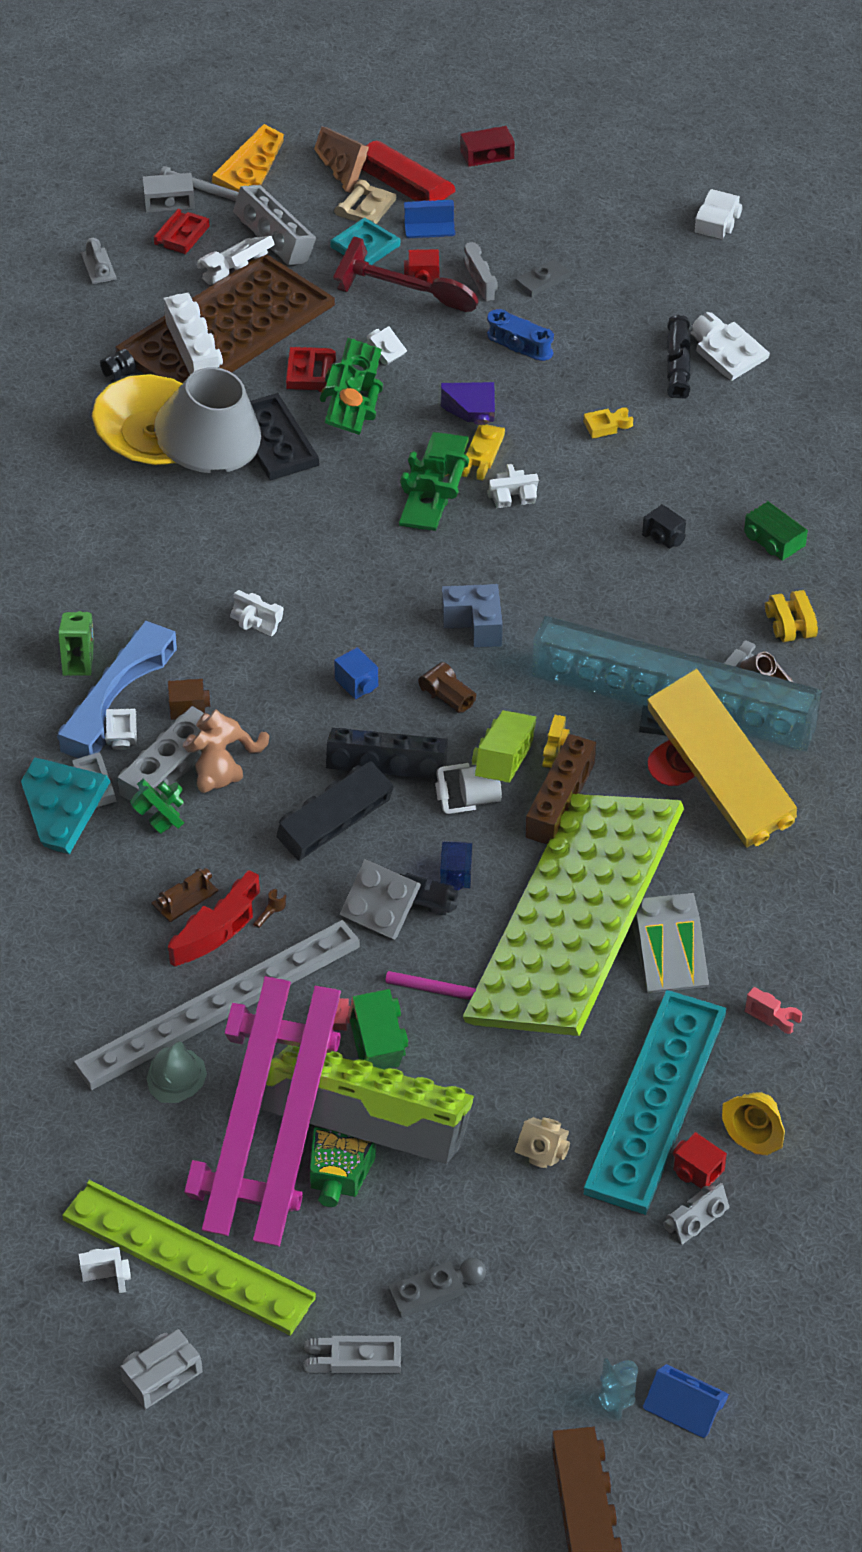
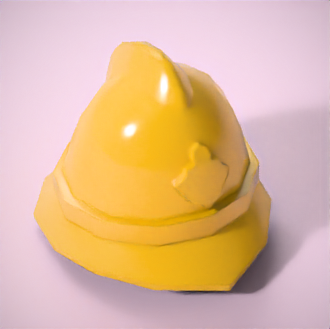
M755 1092L737 1096L722 1104L723 1123L728 1134L738 1145L759 1155H769L783 1147L785 1130L781 1122L777 1103L771 1096L762 1092Z

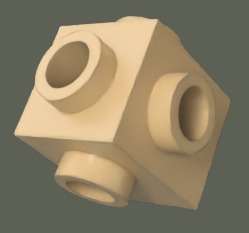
M534 1117L524 1121L515 1152L528 1157L529 1163L547 1168L548 1165L552 1166L559 1159L564 1160L570 1146V1142L566 1140L569 1131L560 1128L561 1123L550 1118H542V1120Z

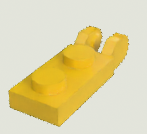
M487 424L478 425L466 453L470 461L468 466L464 468L462 477H467L470 474L472 465L479 466L477 469V480H484L487 470L491 468L503 440L505 428Z

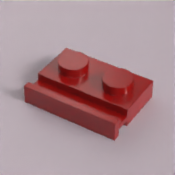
M177 209L155 234L154 244L158 245L161 243L164 244V248L187 254L210 227L209 218L190 212L184 214L181 213V209Z

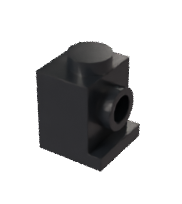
M661 504L643 517L642 535L644 537L650 535L656 543H662L669 549L673 546L678 547L683 543L686 536V520Z

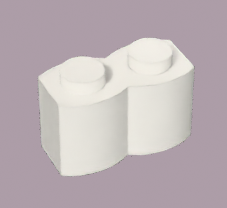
M711 189L696 216L695 232L723 239L726 233H731L734 226V218L738 219L742 211V204H739L740 196Z

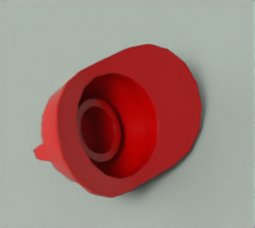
M670 740L662 743L650 753L647 761L648 770L659 783L667 786H679L695 777Z

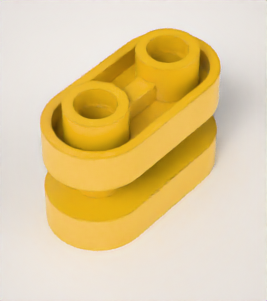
M804 590L791 592L790 601H786L782 593L769 596V600L765 602V612L767 618H776V621H773V631L776 638L780 637L782 642L794 641L797 631H801L804 639L817 636L816 616Z

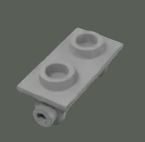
M89 238L86 243V251L81 252V256L92 284L116 280L117 277L105 247L101 248L98 239Z
M720 1183L716 1187L714 1185L710 1187L704 1186L700 1192L687 1201L689 1208L682 1205L673 1213L668 1214L666 1221L663 1222V1226L669 1233L676 1231L679 1243L682 1245L693 1236L698 1235L704 1227L722 1216L729 1209L723 1184Z

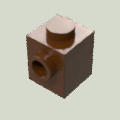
M203 679L168 681L171 720H176L192 706L205 713V707H211L210 692L203 689Z

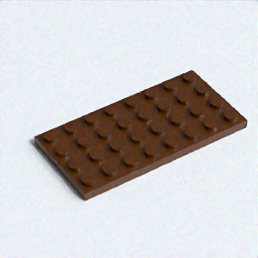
M267 254L248 262V265L237 269L191 298L193 302L198 303L200 318L204 317L206 320L207 333H212L215 350L219 349L221 352L223 364L219 365V368L234 372L335 305V297ZM165 316L115 347L116 352L122 349L129 351L135 361L136 369L145 375L152 374L172 378L182 384L190 376L167 326Z

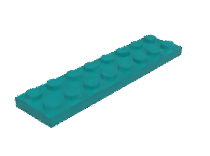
M666 990L585 1183L583 1195L644 1215L647 1214L726 1016V1007Z

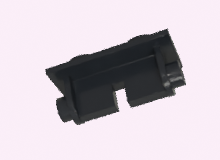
M410 873L400 874L421 884L411 907H417L418 904L429 907V912L437 915H446V913H450L457 908V905L451 904V901L456 902L459 893L458 890L454 889L453 885L433 880L428 891L425 890L427 878Z

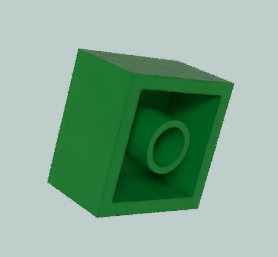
M390 989L352 996L348 1017L358 1059L369 1061L373 1064V1067L383 1070L399 1067L402 1057L406 1055L405 1048L408 1047V1038L405 1028H399L398 1017H401V1010L398 999H392Z

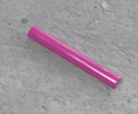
M392 971L387 972L385 980L388 984L471 1000L476 991V988Z

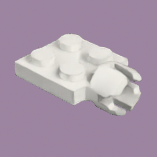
M271 236L246 238L221 253L214 251L198 260L197 268L204 269L206 267L208 271L203 273L202 279L207 284L214 285L229 275V269L234 267L237 270L248 265V259L252 257L256 259L268 253L267 249L275 244Z
M705 312V316H699L692 325L693 330L690 333L699 342L696 351L731 381L769 357L770 353L738 324L733 322L726 325L711 312Z

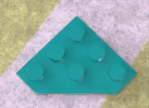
M36 757L33 759L21 783L40 841L44 847L66 854L71 853L111 782L107 775Z

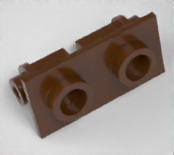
M198 868L194 874L184 879L183 883H178L166 892H160L159 897L151 902V904L169 922H172L217 893L218 889L209 881L212 878L211 872L207 868Z

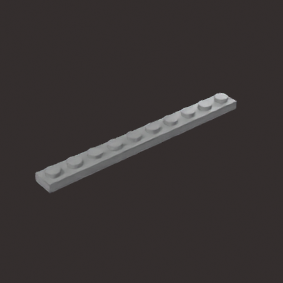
M341 920L74 1061L75 1069L88 1087L93 1090L155 1057L161 1049L173 1046L179 1041L183 1042L229 1017L232 1002L243 1004L246 1008L259 1001L265 976L289 980L292 984L360 948V940L347 924Z

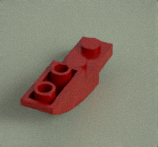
M248 870L241 879H237L234 882L227 896L216 903L214 910L203 906L196 915L190 916L185 928L179 935L173 936L168 944L171 965L178 966L208 954L230 940L253 918L252 901L260 893L258 874Z

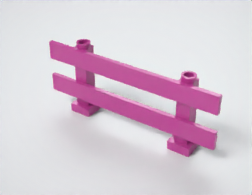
M265 976L256 1014H251L245 1005L232 1002L224 1033L230 1042L243 1044L245 1037H249V1042L216 1173L211 1172V1169L205 1162L192 1160L184 1193L190 1199L200 1201L204 1200L205 1194L210 1195L202 1231L229 1236L237 1201L261 1205L253 1241L280 1247L288 1211H299L302 1202V1191L295 1190L294 1186L326 1053H331V1051L337 1052L340 1044V1033L334 1032L332 1028L341 991L315 985L306 1024L282 1020L291 982ZM280 1043L300 1047L268 1180L265 1183L245 1179L243 1175L275 1045Z

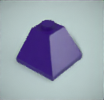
M494 382L441 383V407L467 422H474L477 425H486L489 422H494Z

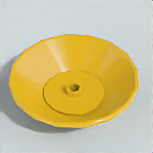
M148 374L127 376L109 384L95 399L91 417L97 435L111 450L132 461L152 465L176 463L159 447L154 425L160 408L182 383L172 378Z

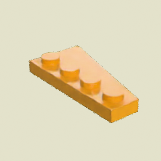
M263 124L212 175V183L239 192L241 186L262 185L283 143L284 134Z

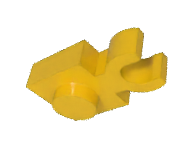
M609 408L585 413L583 422L592 439L616 434L618 427L622 429L633 427V417H628V408H620L615 413H611Z
M554 715L548 733V741L543 751V756L545 757L542 766L552 767L561 746H563L568 734H570V730L565 729V716Z

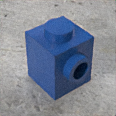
M358 647L334 660L335 680L354 699L368 694L378 687V667Z

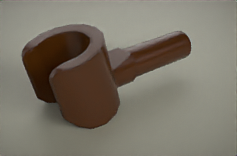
M272 889L268 894V906L253 925L260 928L274 912L282 911L286 906V894L281 899H276L277 889Z

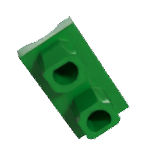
M144 778L137 783L140 790L133 796L130 803L141 815L153 805L158 809L149 819V822L160 834L172 825L179 829L184 824V821L179 817L180 813L171 805L173 802L177 807H180L184 802L179 797L182 787L177 782L169 786L164 781L160 782L157 788L162 792L161 794Z

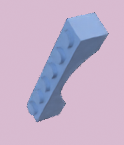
M145 621L139 630L134 631L131 640L125 648L118 652L113 664L104 670L102 678L96 686L90 688L86 699L81 705L76 706L69 721L60 727L57 738L61 752L76 758L100 752L106 744L104 735L106 709L109 708L114 698L128 684L149 672L165 666L177 650L175 631Z

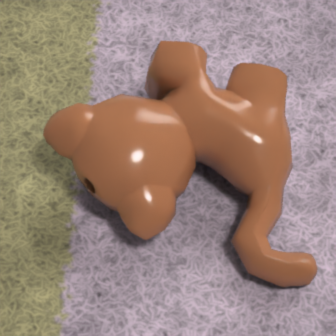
M217 709L211 715L204 713L196 724L200 729L198 735L190 734L183 743V748L187 752L195 753L198 750L202 752L195 764L198 775L197 787L200 792L206 793L213 788L218 789L229 785L231 782H238L243 778L241 766L236 764L231 754L225 750L226 745L239 740L249 753H261L268 745L269 734L261 732L257 742H253L249 734L242 730L239 723L234 719L224 716Z

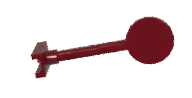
M355 236L333 276L334 280L340 281L337 289L344 292L350 289L356 275L363 277L367 275L415 290L432 293L444 305L464 312H472L478 306V298L475 293L467 286L453 279L442 277L436 278L432 283H428L422 279L370 265L369 262L364 261L368 252L363 239Z

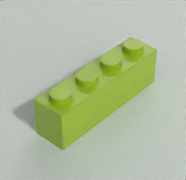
M502 710L499 717L493 719L491 728H487L485 738L482 737L480 739L479 748L475 747L472 765H476L475 776L510 783L532 746L537 717Z

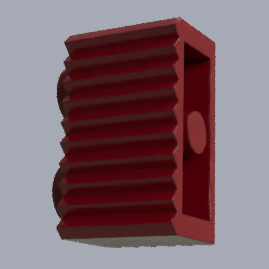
M507 126L493 127L460 134V151L468 167L514 159L515 142Z

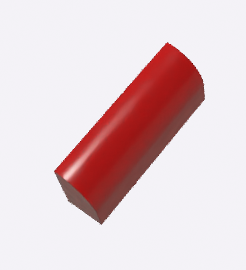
M373 141L366 145L369 148L362 170L415 201L444 200L456 192L453 183L380 141Z

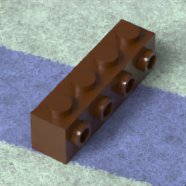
M595 1426L552 1431L551 1449L568 1552H622L620 1537H614L612 1526H617L615 1505L608 1504L606 1495L611 1493L610 1476L608 1471L602 1472L601 1461H605L603 1439L597 1440Z

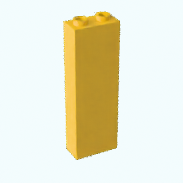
M698 669L693 670L647 699L649 712L746 848L753 844L755 846L763 844L769 839V834L777 829L785 830L795 822L797 806Z

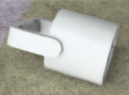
M469 763L440 767L437 770L438 782L435 783L437 800H441L442 811L446 814L476 810V805L501 801V782L475 776L476 766L470 767ZM459 769L460 791L465 807L449 809L448 787L443 771Z

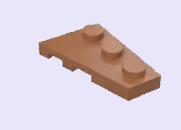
M322 126L314 150L325 165L330 166L334 171V177L343 183V189L351 193L358 181L369 147Z

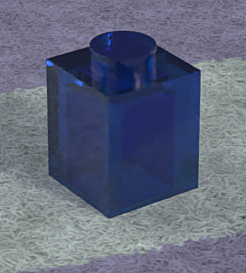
M442 842L440 882L453 885L455 890L471 888L472 843Z

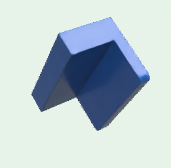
M453 200L404 202L406 238L455 236Z
M666 1364L657 1370L643 1408L705 1438L709 1434L717 1412L723 1408L729 1394Z

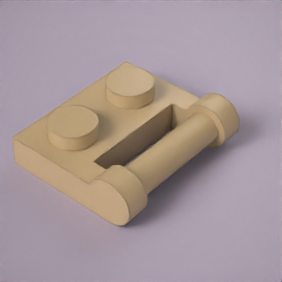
M361 179L354 185V190L347 199L339 203L334 211L337 216L356 222L365 217L377 224L396 201V194L370 186L367 181ZM362 195L367 196L356 210L351 209Z

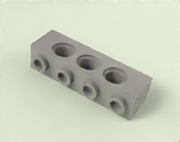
M261 185L241 186L233 213L257 237L271 236L275 245L269 249L274 251L285 264L294 265L308 262L316 237Z
M192 706L187 712L180 715L166 732H162L147 750H143L128 768H124L118 776L119 794L130 801L140 790L137 783L143 778L161 794L162 792L157 788L160 782L164 781L169 786L176 783L196 764L202 752L200 750L195 753L187 752L183 748V743L190 734L198 735L200 729L196 724L204 713Z

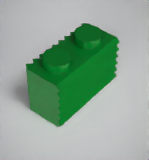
M766 501L761 506L759 505L754 511L751 510L745 517L744 532L751 541H757L765 547V550L770 555H775L782 561L806 546L808 530L769 501Z

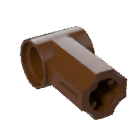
M440 662L418 679V684L423 692L426 690L432 695L431 698L439 697L458 713L465 712L476 701V693L456 679L453 669L445 662Z

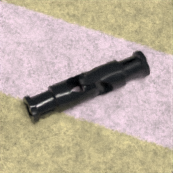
M681 315L670 317L667 323V328L670 331L667 336L669 353L667 356V379L670 382L667 393L671 398H687L690 393V385L688 384L690 380V335L688 333L690 321L686 316Z

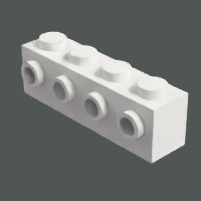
M189 292L165 297L166 323L189 374L191 375L202 368H218L219 365H222L221 352L219 349L215 350L212 333H207L206 320L204 317L200 318L198 303L192 301Z

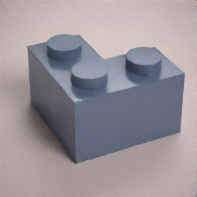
M498 584L442 586L444 628L472 627L474 647L502 646L503 624Z

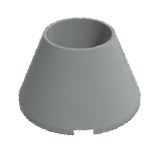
M208 367L193 372L160 408L155 419L154 431L158 438L157 443L159 447L174 462L194 471L210 473L211 470L226 469V472L236 470L250 462L260 446V426L245 387L235 374L225 369Z

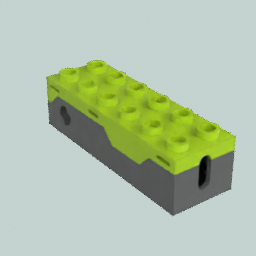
M288 1045L272 1059L264 1090L262 1110L283 1116L300 1047ZM331 1051V1053H326L309 1124L447 1164L464 1143L474 1096L466 1094L465 1090L459 1087L448 1086L445 1088L435 1085L434 1081L428 1078L417 1077L414 1079L404 1076L400 1070L393 1068L383 1070L373 1067V1064L369 1061L361 1059L352 1061L342 1058V1055L338 1052Z

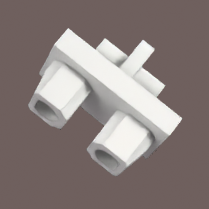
M506 464V472L497 473V479L489 480L488 497L493 498L496 508L510 507L512 502L510 495L516 494L520 496L521 505L535 503L539 482L538 475H524V470L514 471L513 464Z
M238 590L234 593V606L230 617L239 621V627L245 630L252 627L272 637L277 632V626L282 620L284 609L277 604L269 605L263 602L260 596L254 593L246 594Z

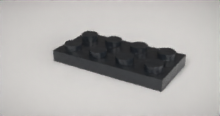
M279 393L250 401L261 430L260 446L255 457L270 481L319 466L317 453Z

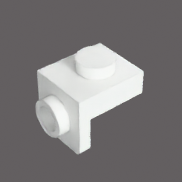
M389 326L382 331L376 329L366 337L368 345L382 349L379 360L385 366L407 352Z
M106 709L105 740L107 745H112V748L116 750L129 749L130 745H136V709Z
M119 1247L105 1250L93 1249L87 1253L79 1254L83 1282L117 1276L119 1293L126 1292L124 1280L131 1279L128 1259L121 1260Z

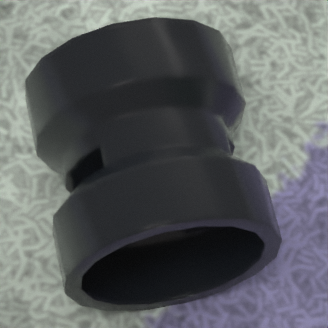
M126 349L116 352L114 357L108 356L100 361V367L104 376L108 377L113 374L114 379L111 380L112 383L120 380L122 375L128 376L136 371L135 361Z

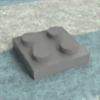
M364 859L339 915L395 940L421 884Z

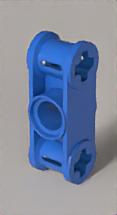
M502 309L489 312L487 319L490 329L487 332V337L490 340L535 360L545 361L553 356L551 343L554 340V333L550 329L533 324Z

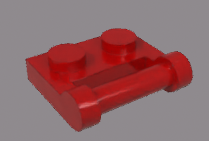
M290 347L286 389L318 390L321 392L327 384L325 382L326 373L336 361L335 350L331 348ZM315 361L323 363L321 377H314Z

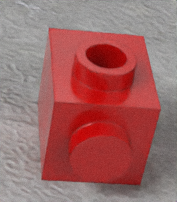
M439 249L409 250V260H404V275L422 279L428 283H432L436 278H439Z
M695 1132L687 1141L682 1140L676 1146L673 1152L675 1157L673 1170L686 1183L692 1182L701 1189L704 1186L709 1187L725 1170L727 1153Z

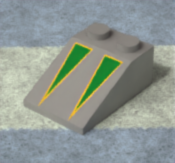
M694 893L643 898L633 918L632 927L647 993L709 987L700 917Z

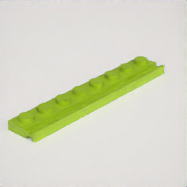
M91 1180L87 1182V1187L84 1191H80L62 1215L63 1221L114 1247H119L120 1250L291 1336L308 1311V1308L316 1299L315 1292Z

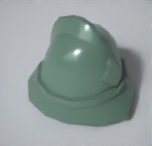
M181 1041L176 1042L173 1046L161 1049L151 1061L146 1078L149 1092L161 1103H179L193 1096L203 1086L207 1071L204 1061L192 1050H186L184 1043Z

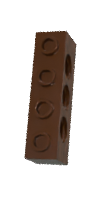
M568 734L526 816V838L547 845L550 839L555 838L560 828L561 816L571 806L572 794H580L595 765V741Z

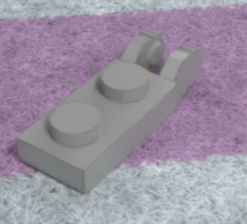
M469 242L464 246L467 256L464 259L465 265L484 301L495 300V291L498 289L496 277L490 274L487 261H483L481 258V248L479 245Z
M332 1336V1338H310L305 1341L304 1350L307 1354L331 1353V1357L307 1358L304 1362V1369L307 1373H328L330 1371L331 1373H401V1337Z

